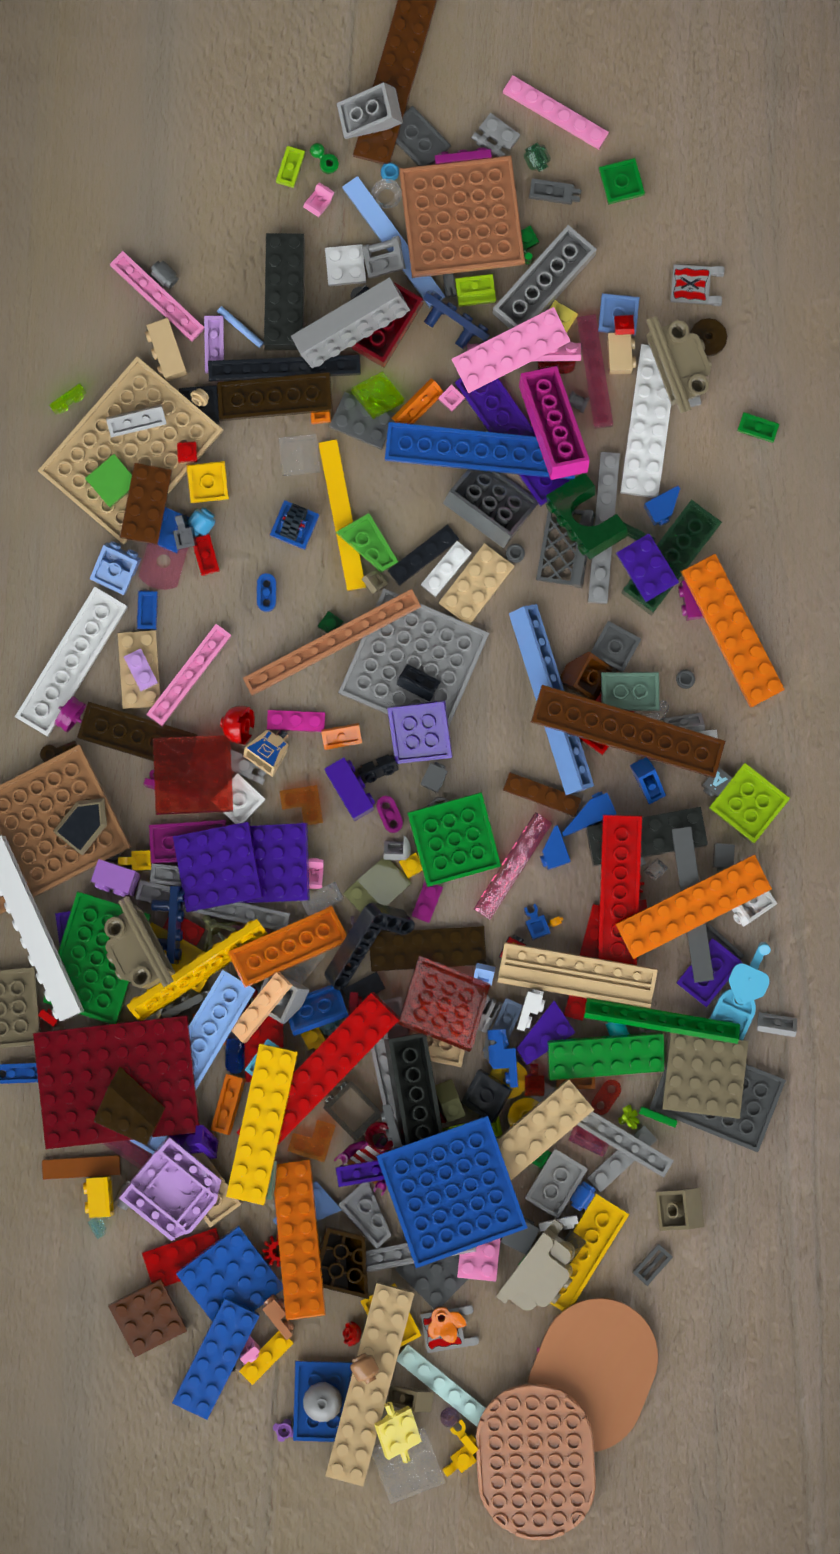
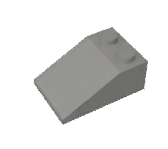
M386 83L379 84L337 103L345 139L388 130L403 123L396 89Z

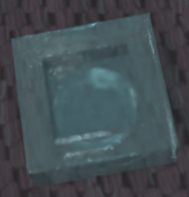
M96 1217L88 1222L97 1239L106 1235L104 1232L106 1227L101 1219L98 1221Z

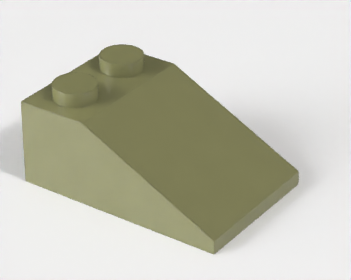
M383 857L349 887L343 895L361 913L364 907L372 902L388 906L412 883L391 860H384Z

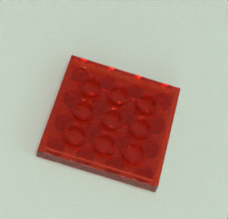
M226 735L153 738L156 815L233 812L230 739Z
M419 956L398 1024L470 1052L473 1048L490 984Z

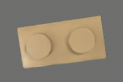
M608 333L609 375L632 374L633 368H636V357L632 356V349H635V338H631V334L615 335V333Z

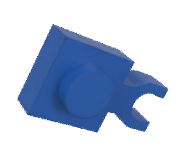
M533 904L535 909L533 913H529L527 907L524 908L526 916L530 918V920L526 921V926L532 941L551 933L544 915L538 917L536 904Z

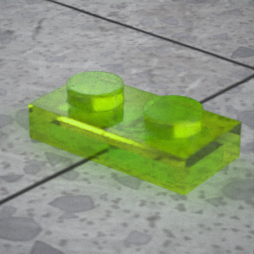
M79 383L49 404L55 415L58 413L62 414L68 410L70 404L81 401L86 392Z

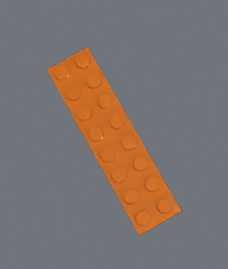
M716 554L682 570L681 574L749 707H754L785 690Z
M752 855L617 923L616 926L632 958L635 959L772 890L756 856Z
M303 1160L277 1164L274 1196L286 1320L326 1315L311 1161Z

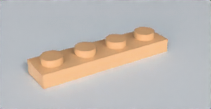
M280 972L274 974L234 1025L232 1032L242 1043H246L292 987V984Z

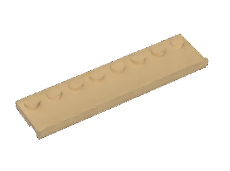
M504 942L497 982L650 1009L658 970Z

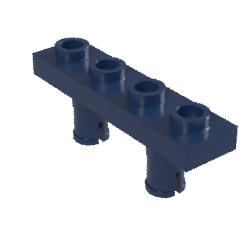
M428 291L423 299L433 307L424 320L427 325L433 328L442 314L449 316L463 326L464 330L455 342L462 349L466 347L473 336H477L483 341L488 339L490 334L487 327L481 323L479 325L473 323L471 316L465 312L463 315L456 311L457 307L449 301L447 304L441 300L442 296L435 291L431 293Z
M170 886L169 900L153 899L151 904L152 911L169 912L167 939H157L163 950L167 951V958L171 964H179V960L182 958L180 941L183 939L181 922L184 920L182 902H184L183 895H185V892L179 886Z

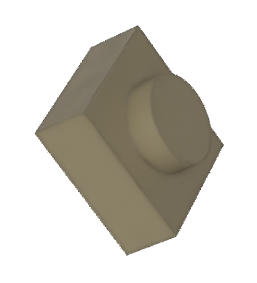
M377 569L362 578L372 594L384 589L388 585Z

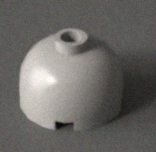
M318 1382L311 1385L303 1398V1408L306 1414L312 1420L318 1422H328L334 1419L339 1414L342 1406V1396L339 1390L327 1382Z

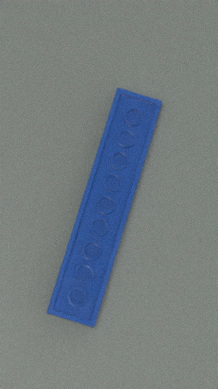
M394 422L388 423L385 461L550 477L536 437ZM575 475L563 477L560 479L572 480L575 479Z

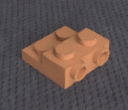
M273 1294L265 1300V1306L262 1310L285 1339L288 1340L293 1336L295 1326L290 1320L283 1318L286 1316L284 1299H278Z

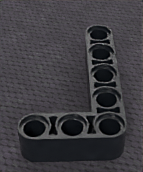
M375 902L367 904L324 973L325 978L334 989L341 990L345 988L381 929L408 934L415 927L414 921L402 909Z

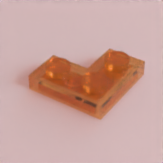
M317 785L279 791L282 810L301 808L303 822L307 823L308 826L323 823Z
M317 1119L312 1138L293 1132L287 1151L325 1163L336 1125Z

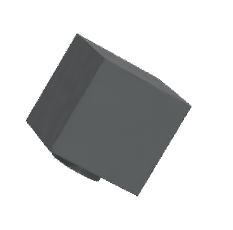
M524 1217L527 1229L502 1237L500 1242L527 1255L540 1228L534 1225L535 1222Z

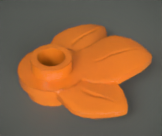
M437 1307L431 1314L432 1321L428 1325V1333L431 1339L441 1336L446 1342L454 1343L457 1338V1328L466 1326V1320L459 1312H450L445 1307ZM444 1315L445 1318L443 1320H439L438 1316Z

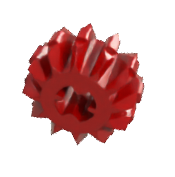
M278 1234L277 1241L271 1235L269 1238L272 1244L265 1241L264 1244L269 1248L262 1249L264 1253L269 1252L264 1257V1260L271 1257L272 1260L269 1262V1265H273L274 1261H277L276 1266L280 1267V1256L276 1255L273 1250L279 1245Z

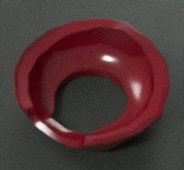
M376 1122L367 1128L365 1140L371 1148L378 1151H386L394 1146L393 1141H388V1138L383 1148L374 1146L373 1136L375 1134L382 1133L387 1137L385 1131L389 1129L387 1123Z

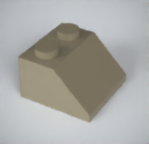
M700 1188L656 1192L660 1231L688 1230L704 1227Z

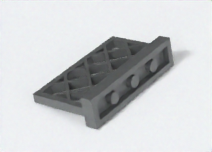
M574 509L572 516L574 514L582 515L579 524L593 526L595 518L593 510ZM548 511L536 580L582 588L588 557L581 554L576 542L572 545L569 544L565 538L568 535L567 532L561 533L558 528V522L556 524L551 519L552 514ZM556 528L561 536L551 542L548 538L549 532ZM564 539L569 547L559 553L554 545ZM553 547L558 555L548 561L545 553ZM571 549L575 556L567 564L562 555ZM560 557L565 566L556 572L551 563ZM548 565L555 572L549 578L541 577L542 570ZM567 568L571 572L570 581L562 580L559 576Z

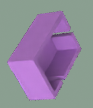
M98 859L91 882L95 883L94 887L110 893L112 889L114 890L113 893L118 896L126 897L130 895L134 897L141 875L136 871Z

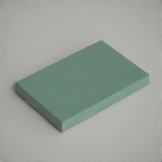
M601 672V703L627 711H659V672Z

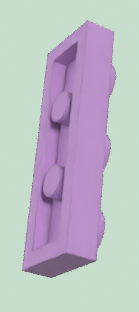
M204 316L205 373H208V361L224 360L223 316Z

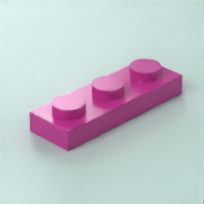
M268 710L267 730L321 732V730L325 729V712Z

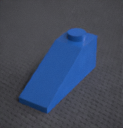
M601 791L592 795V799L589 800L563 831L562 837L564 838L603 821V814L616 815L617 813L608 793L603 794Z

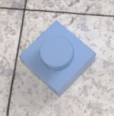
M477 963L473 982L492 986L496 967Z

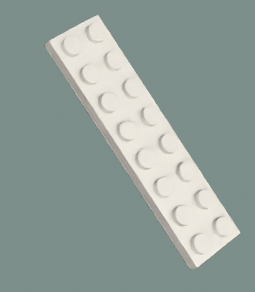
M641 344L620 493L655 498L659 495L671 403L650 346Z
M94 587L15 717L49 737L55 727V720L61 711L58 709L59 706L63 707L74 696L128 606Z

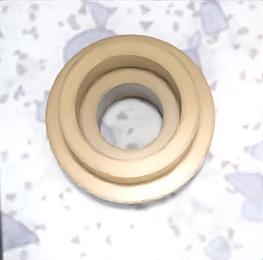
M198 388L191 393L194 404L197 406L207 405L209 396L204 390Z

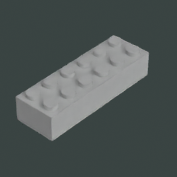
M567 225L493 308V315L511 329L545 312L594 258L597 249L572 227Z
M389 277L291 335V338L300 355L311 368L322 365L330 357L337 356L347 347L354 346L359 340L371 336L374 331L386 327L396 318L403 317L410 309L401 292Z

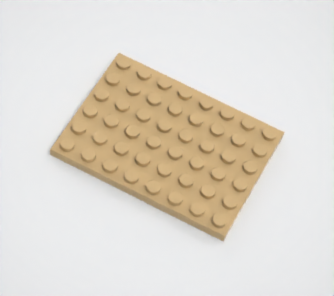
M136 357L39 468L38 472L125 545L128 539L120 538L128 493L110 508L85 478L115 454L131 474L133 473L134 463L172 470L169 494L186 475V465L196 463H178L177 443L196 442L197 458L199 460L224 430L139 357ZM162 404L167 422L166 425L116 437L110 436L106 421L107 417Z

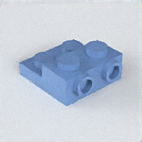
M107 542L101 549L90 580L125 595L142 558L137 557L138 553L128 549L125 551L120 549L121 545L116 542Z

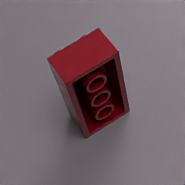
M395 282L394 284L401 292L410 311L403 317L396 318L386 327L374 331L371 336L359 340L352 346V350L383 368L387 365L423 306V299Z

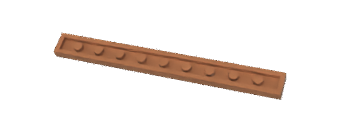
M410 589L247 675L243 680L253 696L420 608L421 605L414 591Z

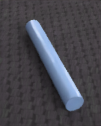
M221 306L217 310L221 316L258 348L264 345L260 338Z

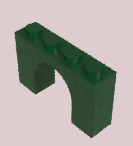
M582 473L575 477V479L547 494L546 507L551 514L554 513L556 515L558 524L566 528L569 538L572 541H576L581 554L586 555L590 560L626 538L628 530L617 514L595 526H584L574 520L572 517L574 509L596 495L595 485L586 473Z

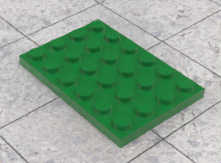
M77 891L58 954L84 1009V1012L80 1014L109 1024H117L130 982L123 979L120 980L117 977L114 964L106 956L108 953L106 943L111 938L106 935L104 927L110 918L118 917L124 912L120 904ZM144 912V914H145V916H146V918H147V920H148V922H149L150 917H151V914H148V913H145V912ZM44 996L43 1002L52 1005L51 1001L48 1002Z

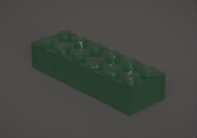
M692 499L657 544L678 581L683 576L681 571L692 564L722 524L719 519ZM630 579L621 594L652 616L673 587L645 603L632 579Z

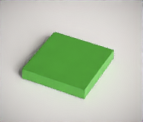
M113 454L85 479L111 508L129 493L132 474Z

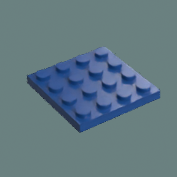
M239 1225L176 1272V1275L211 1321H213L224 1298L255 1311L270 1296L276 1295L283 1290V1283Z
M295 1361L293 1441H335L352 1377L350 1365L353 1362ZM318 1382L330 1383L339 1390L342 1396V1406L339 1414L328 1422L312 1420L303 1408V1398L306 1391L311 1385Z

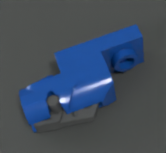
M506 1029L487 1030L484 1058L489 1060L493 1069L509 1068V1072H505L506 1084H510V1088L518 1087L516 1048L508 1049L509 1041Z

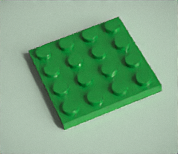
M482 792L407 812L427 887L501 867Z

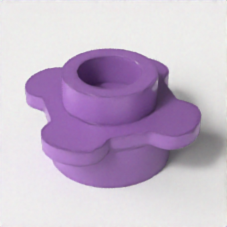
M284 1419L282 1423H275L273 1425L278 1441L283 1442L288 1437H293L291 1420Z

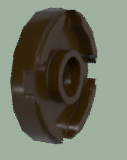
M701 319L694 324L690 333L697 334L703 340L706 356L717 355L726 345L727 331L723 324L716 319ZM710 334L712 339H707L705 335Z

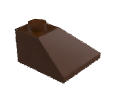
M586 652L566 664L560 678L562 684L569 689L595 701L601 693V672H612L613 668L591 652Z

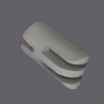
M486 994L471 1022V1026L486 1033L490 1029L502 1002L498 1001L496 1003V999H490V996Z

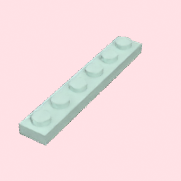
M407 1344L398 1355L397 1362L478 1427L480 1418L486 1408Z

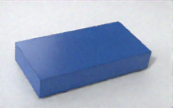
M138 591V630H157V591Z

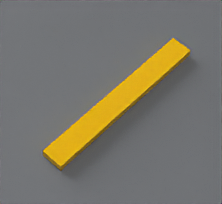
M336 439L318 444L335 531L337 532L351 524L353 519ZM336 534L347 591L366 588L362 580L364 575L360 554Z

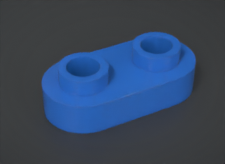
M268 573L262 574L257 580V605L263 612H270L276 606V580L273 575ZM269 581L271 584L269 587H264L263 583ZM265 600H269L270 605L265 606L263 605V602Z

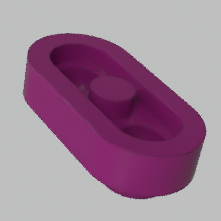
M390 796L380 797L376 807L385 829L390 833L399 832L402 829L403 820L394 799ZM389 803L390 807L389 809H383L382 805ZM395 820L397 825L391 827L390 821Z

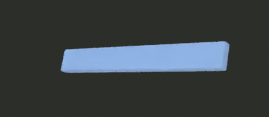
M355 177L342 186L344 192L381 242L391 240L394 236L400 237L406 267L402 271L420 296L423 298L428 291L430 293L435 291L442 296L441 300L444 299L445 295L431 276L412 278L408 244L359 177ZM390 247L387 248L388 252L394 251V248ZM424 300L429 308H431L432 305Z

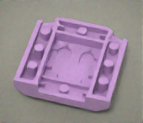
M168 1137L124 1188L119 1199L173 1241L179 1236L192 1232L217 1202L222 1180L172 1138Z

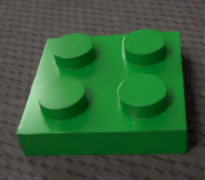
M635 158L599 167L598 170L608 205L645 195Z

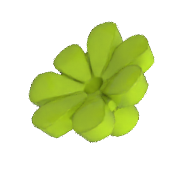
M626 1105L623 1107L624 1114L618 1118V1122L621 1125L627 1123L631 1129H637V1124H640V1121L635 1116L638 1115L636 1109L632 1111L631 1105Z

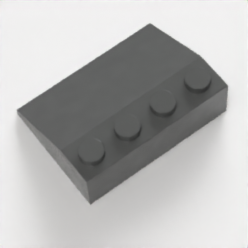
M468 469L449 491L443 504L502 548H505L536 508L538 502L532 495L500 472Z

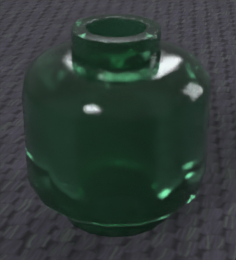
M537 142L525 149L526 152L523 157L530 170L537 169L540 172L548 167L547 163L550 162L551 157L545 145H539Z

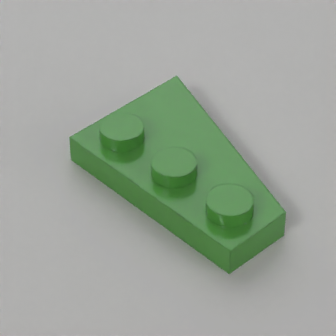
M369 513L336 532L380 572L398 563L397 558Z

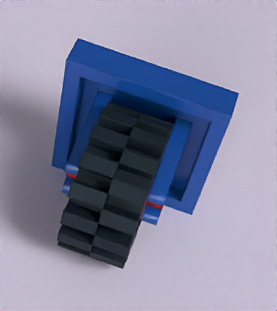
M284 500L270 536L306 550L320 515Z

